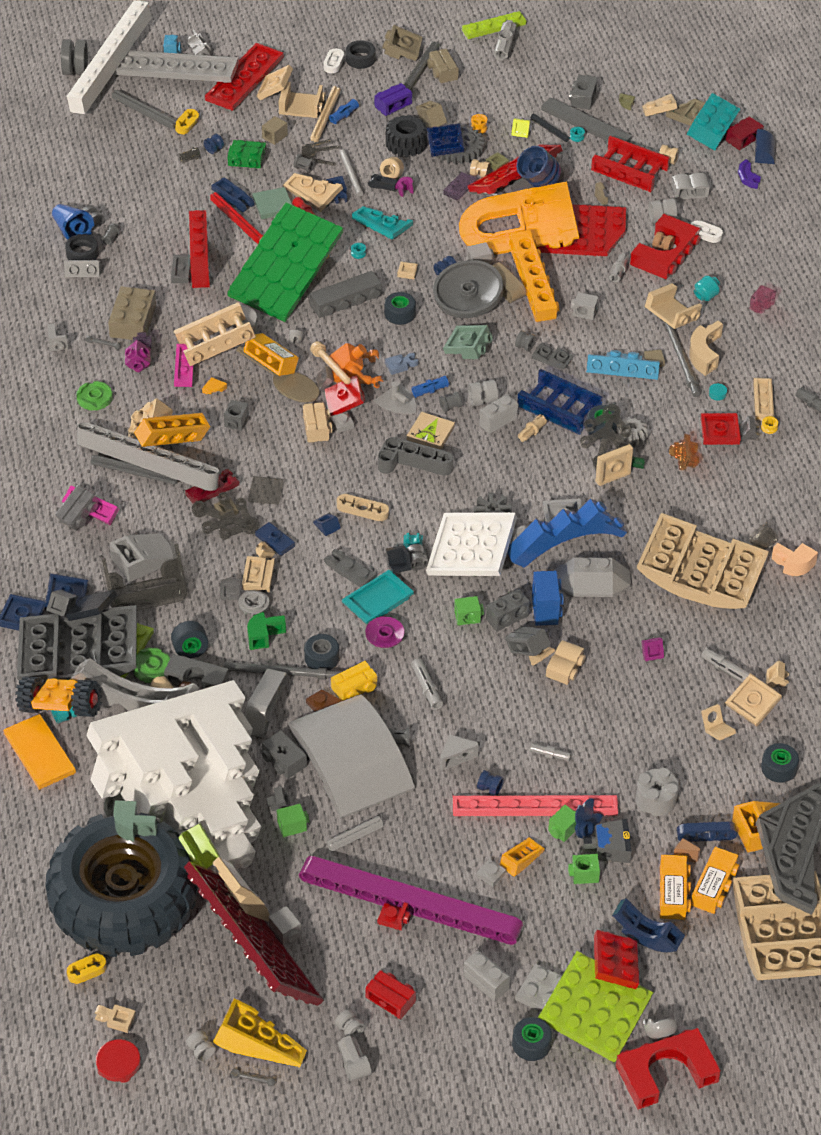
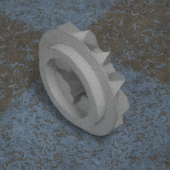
M258 590L247 591L238 600L239 609L244 612V615L249 613L251 616L266 612L269 606V598L265 593ZM257 602V605L250 606V603L254 604Z

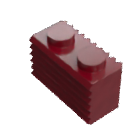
M748 116V118L746 117V119H742L739 123L729 127L726 132V142L740 151L756 141L757 129L764 130V126Z

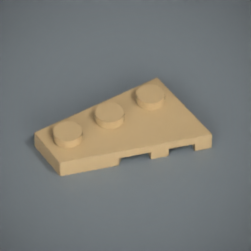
M296 173L284 184L286 190L299 198L301 197L303 201L320 212L343 189L342 184H331L325 180L318 181L312 177Z

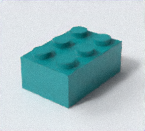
M712 93L691 124L687 135L712 150H716L726 135L727 130L736 119L740 108Z

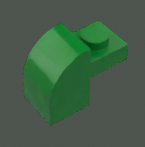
M264 612L254 615L247 624L249 649L269 648L268 635L286 633L285 616L265 618Z

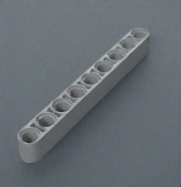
M84 422L77 426V444L204 490L212 491L218 488L219 469L214 466L157 446L142 447L137 439L91 423Z

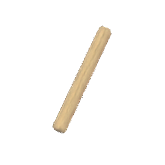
M336 86L332 88L311 134V141H319L340 94V88Z

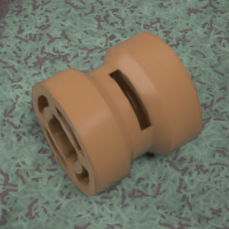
M658 231L653 239L652 247L655 249L661 248L663 251L671 250L675 237L671 235L665 236L664 233Z

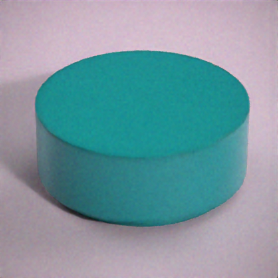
M716 383L709 387V397L711 399L720 401L726 398L727 388L723 384Z

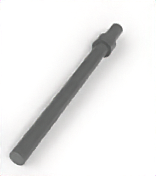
M664 322L685 374L687 387L691 389L694 397H698L700 395L697 387L698 382L696 377L692 375L675 330Z
M224 662V668H228L231 671L265 673L267 669L286 672L288 675L318 677L321 680H326V678H331L342 672L320 667L318 669Z

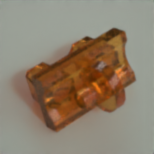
M685 434L684 440L681 443L674 442L669 447V454L678 459L679 470H685L687 466L696 468L699 463V456H695L698 450V443L690 441V435Z

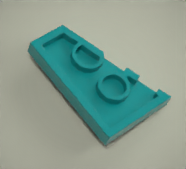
M364 206L352 213V219L390 239H394L413 226V220L407 219V221H403L396 215L391 217L385 216L382 211Z

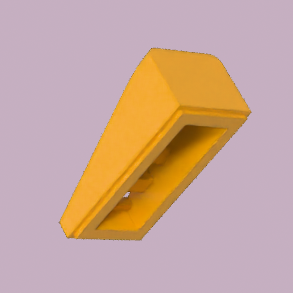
M529 837L502 854L500 866L515 877L539 857L545 848Z

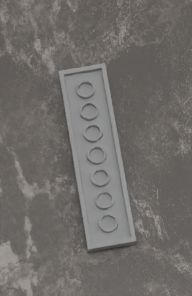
M129 50L113 75L226 83L232 82L239 64V58Z

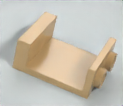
M287 82L279 98V114L318 118L319 112H322V102H325L326 93L323 92V85H319L317 95L291 92V82Z
M672 283L649 292L645 308L676 329L696 321L700 317L702 304L699 303L689 308L674 299L677 286Z

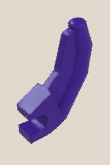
M745 159L739 164L738 168L741 182L750 188L758 189L761 177L751 172V163Z

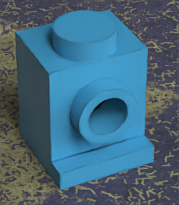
M165 35L164 53L181 54L182 48L181 42H178V35Z

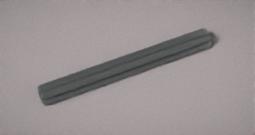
M431 42L403 85L409 90L412 89L427 67L429 53L439 49L438 42Z
M118 90L112 92V98L170 129L175 128L176 120Z
M92 455L90 463L92 465L171 484L178 483L176 479L134 464Z

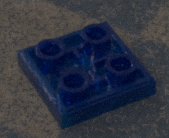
M460 123L427 128L431 157L464 152Z

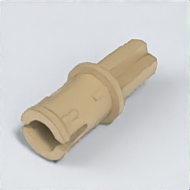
M538 415L533 421L528 422L526 428L518 434L521 442H525L532 435H536L539 429L547 423L546 418L543 415Z

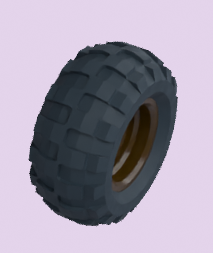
M141 812L139 814L143 816H152ZM102 814L89 818L87 825L84 827L77 825L65 837L64 843L60 842L59 846H57L49 861L50 869L46 873L45 887L49 909L60 929L85 949L91 952L94 949H98L104 956L117 957L118 953L130 952V956L144 954L145 948L154 946L157 949L171 938L172 933L177 934L189 919L190 909H193L196 905L198 886L187 877L188 872L184 866L189 861L192 862L180 842L178 838L180 834L164 821L158 823L156 820V836L135 835L134 842L127 841L116 832L114 816L103 818Z

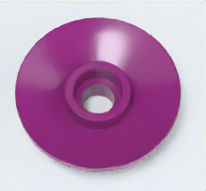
M378 617L368 623L365 635L372 645L380 648H390L402 641L404 638V627L398 620L392 617Z

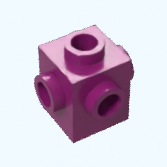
M136 340L125 349V365L136 372L147 368L151 363V349Z

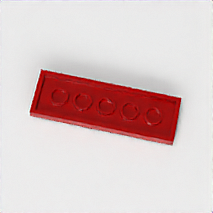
M255 43L239 60L232 82H217L205 95V101L233 111L284 58V53Z
M538 145L543 147L554 158L563 151L561 145ZM519 157L468 185L469 192L492 194L499 187H505L509 185L510 181L521 178L516 167Z

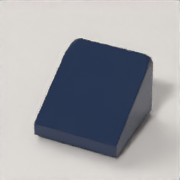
M328 513L313 521L314 525L325 536L341 529L338 518Z

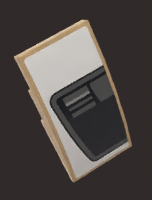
M218 857L213 864L218 869L219 875L225 882V886L245 913L268 922L270 914L267 907L242 873L230 862Z

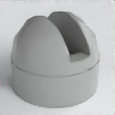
M289 331L291 343H293V340H296V344L302 341V331Z

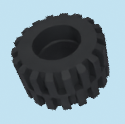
M401 115L389 120V123L386 125V147L390 152L392 151V154H398L400 157L402 155L405 157L411 155L413 157L425 150L427 146V127L422 119H418L416 116L412 117L411 115Z

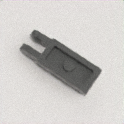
M335 548L332 551L333 557L327 555L324 558L326 565L359 587L376 578L374 572L350 557L345 556L339 549Z

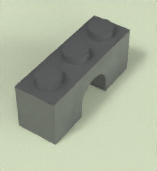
M172 654L164 670V677L177 687L182 682L200 679L202 680V689L229 682V669Z

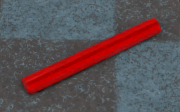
M217 192L211 194L210 200L250 238L259 244L263 235Z

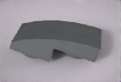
M542 342L532 354L533 359L559 369H565L573 358L571 354L558 347L555 351Z

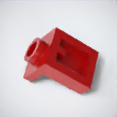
M404 902L402 908L384 903L377 919V924L402 931L404 923L408 924L411 917V912L408 911L409 903Z

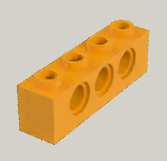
M203 413L143 418L134 433L142 447L201 441L209 430L210 425Z

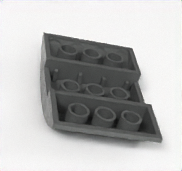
M136 605L106 608L100 615L68 621L67 618L60 619L57 614L20 618L18 680H22V677L25 676L41 677L45 682L53 678L57 680H72L71 678L79 664L89 658L118 676H122L136 668Z

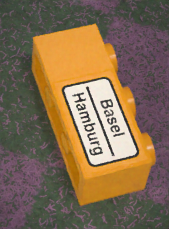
M263 333L255 334V338L246 341L243 352L278 376L295 373L299 357Z
M714 847L692 894L691 906L715 914L718 907L722 908L725 901V896L723 895L725 891H730L733 882L731 880L732 875L736 876L740 868V864H737V854Z
M661 855L660 919L685 920L686 912H690L691 899H687L691 889V882H687V877H690V865L687 864L686 856Z

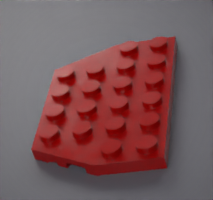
M572 204L579 239L573 240V243L566 247L563 246V243H560V248H551L549 245L536 247V249L540 250V253L608 256L611 249L625 235L626 207Z

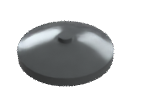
M465 260L448 266L438 275L434 282L433 294L437 306L444 313L457 318H473L489 312L499 303L503 295V281L498 270L492 265L478 260Z

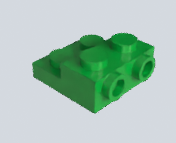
M233 140L227 155L228 166L261 169L266 143Z

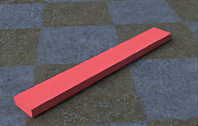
M617 795L453 796V816H553L564 805H567L576 812L578 806H583V803L590 798L594 799L593 813H599L603 816H618Z

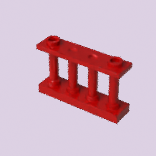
M609 136L607 153L603 157L596 154L592 157L591 170L652 192L655 174L659 169L669 170L670 157ZM614 153L623 155L618 163L609 160ZM629 158L638 161L633 168L625 166ZM644 164L653 166L648 174L639 171Z

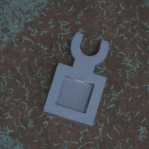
M409 353L406 357L400 354L386 358L385 365L390 374L393 375L407 371L408 366H417L418 359H415L414 353Z

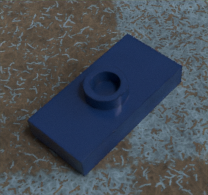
M270 522L255 531V536L262 542H265L280 556L295 547V542Z

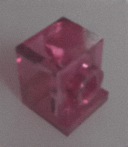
M760 285L751 296L749 309L762 314L771 305L775 304L777 291Z

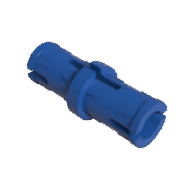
M352 99L346 105H341L336 112L329 116V120L333 124H337V122L344 117H349L351 112L359 108V103Z
M444 375L434 380H426L423 384L412 386L411 390L416 398L448 387L449 382Z

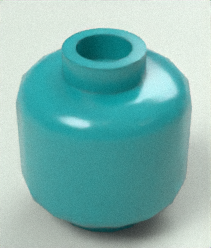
M704 276L694 285L695 296L701 301H710L720 293V282L715 277Z

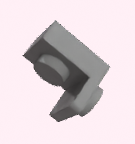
M55 323L48 324L50 351L67 350V335H59V330L55 331Z

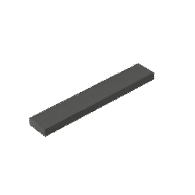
M551 97L541 105L542 111L571 125L581 127L586 132L607 142L609 136L626 142H630L632 139L631 135Z

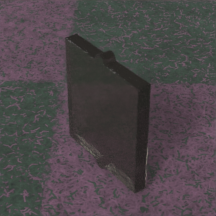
M253 476L248 502L262 503L263 505L265 503L279 505L283 479L270 478L269 476Z

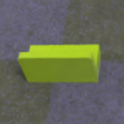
M201 823L182 832L178 837L195 864L208 868L220 857Z

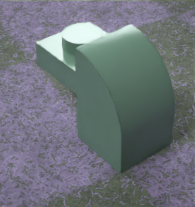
M115 800L113 812L115 829L121 838L134 842L135 835L156 836V816L138 815L136 801Z

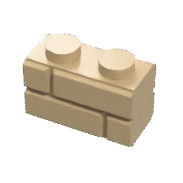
M323 402L315 403L314 405L312 403L304 404L303 418L307 442L328 441L329 433H332V423L328 422L330 420L329 409H325Z

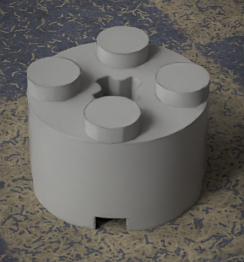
M667 768L652 769L639 775L636 803L641 811L651 813L653 816H664L669 814L675 807L679 785L677 779Z

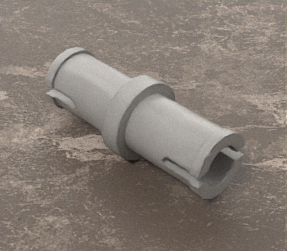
M625 253L619 254L617 261L612 266V273L609 279L612 280L614 277V283L619 282L621 275L626 271L629 257L627 255L624 259Z

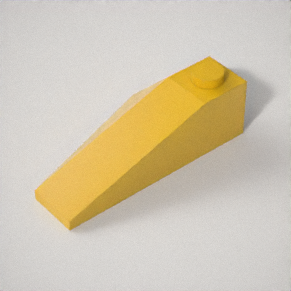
M234 998L213 1043L232 1053L300 1067L307 1050L287 1034H281L274 1029L275 1024L270 1020L266 1022L259 1017V1012L255 1008Z

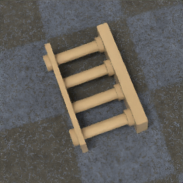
M239 302L174 330L178 343L186 344L188 348L183 352L190 366L255 338L250 322L245 324L242 322L246 318ZM234 324H236L237 326L236 328L230 331L226 330L227 327H230ZM218 331H219L220 334H221V335H218V336H216V337H214V338H210V336H209V335H212V334H214V333H216V332H218ZM200 339L204 340V342L196 346H194L193 342H196Z

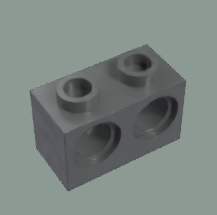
M517 589L487 604L486 620L498 632L529 616L530 601Z

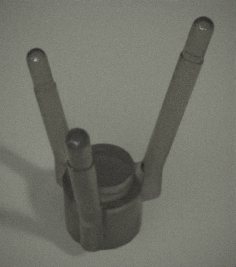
M330 139L305 144V146H302V155L310 159L316 157V152L339 149L340 146L315 148V146L330 142ZM314 159L315 163L336 165L335 162Z

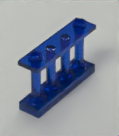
M540 369L538 371V385L531 393L521 390L518 393L517 406L537 416L543 415L546 420L580 435L583 431L585 415L591 408L602 405L603 397ZM545 386L553 389L554 391L546 400L537 397ZM560 394L570 397L561 408L552 404ZM576 401H579L585 405L578 414L575 415L568 410Z

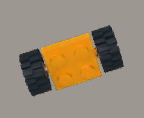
M25 676L22 677V680H19L20 685H17L18 691L15 692V695H17L15 701L18 702L16 705L19 711L26 713H39L42 709L69 711L72 708L77 716L95 717L98 714L97 711H100L99 705H102L100 701L102 689L97 681L92 680L75 681L53 678L45 682L41 677Z

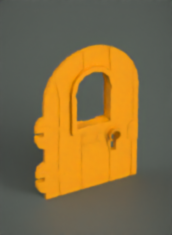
M567 181L483 198L468 207L459 222V233L467 246L486 242L494 254L511 252L509 235L513 232L530 230L532 237L534 236L536 239V247L549 245L551 248H560V243H563V246L566 247L571 245L573 240L579 239ZM516 214L521 225L520 228L500 231L494 234L483 233L478 229L484 221Z

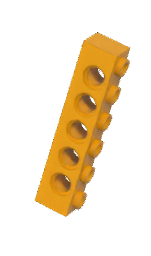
M530 230L510 233L509 247L521 282L526 289V296L535 321L556 319L557 312H559V304L554 300V290L550 288L549 276L545 274V264L540 260V250L536 249L535 237H532Z

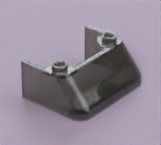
M170 540L173 559L163 562L160 567L161 577L124 585L122 576L116 572L108 573L106 559L103 555L98 556L106 591L115 589L117 593L116 598L110 603L111 608L136 605L137 611L181 602L186 598L187 587L179 546L175 540Z

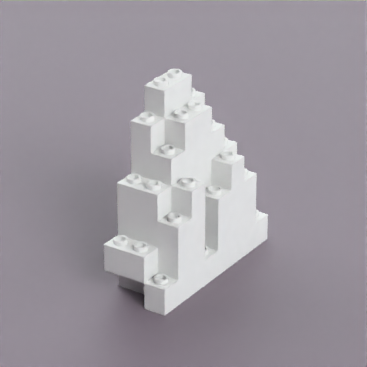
M234 680L90 723L87 737L98 754L91 782L102 799L109 796L114 797L120 793L125 801L137 802L138 815L141 812L156 816L158 823L164 821L180 835L182 832L201 823L222 859L230 862L237 869L246 868L252 863L256 851L251 843L257 839L261 825L249 807L254 796L252 790L259 770L247 753L252 741L250 736L253 728L241 711L245 696ZM214 864L210 866L212 871L219 873Z

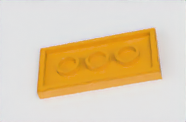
M40 714L3 730L5 737L39 790L76 773L75 767Z

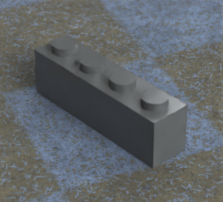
M372 271L311 292L310 306L319 318L329 316L332 313L382 296V283Z

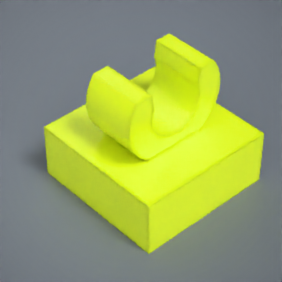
M514 118L511 135L528 138L530 120Z

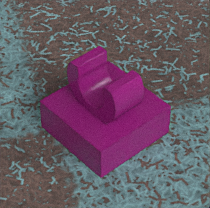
M661 637L642 640L643 659L645 661L664 658L663 639Z

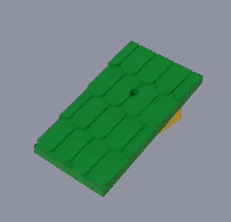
M285 202L272 220L268 230L260 239L258 246L243 265L241 272L231 284L227 296L286 322L317 272L329 257L330 252L343 233V227Z

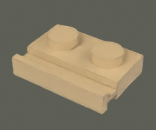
M247 556L242 590H267V592H270L275 558L266 560L264 557Z

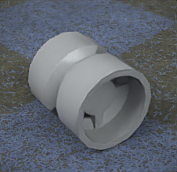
M674 198L664 199L662 202L660 200L649 201L648 212L651 223H656L663 214L677 218V207Z
M495 380L484 381L483 384H480V382L468 384L471 406L483 405L484 402L491 404V402L497 401L498 390Z

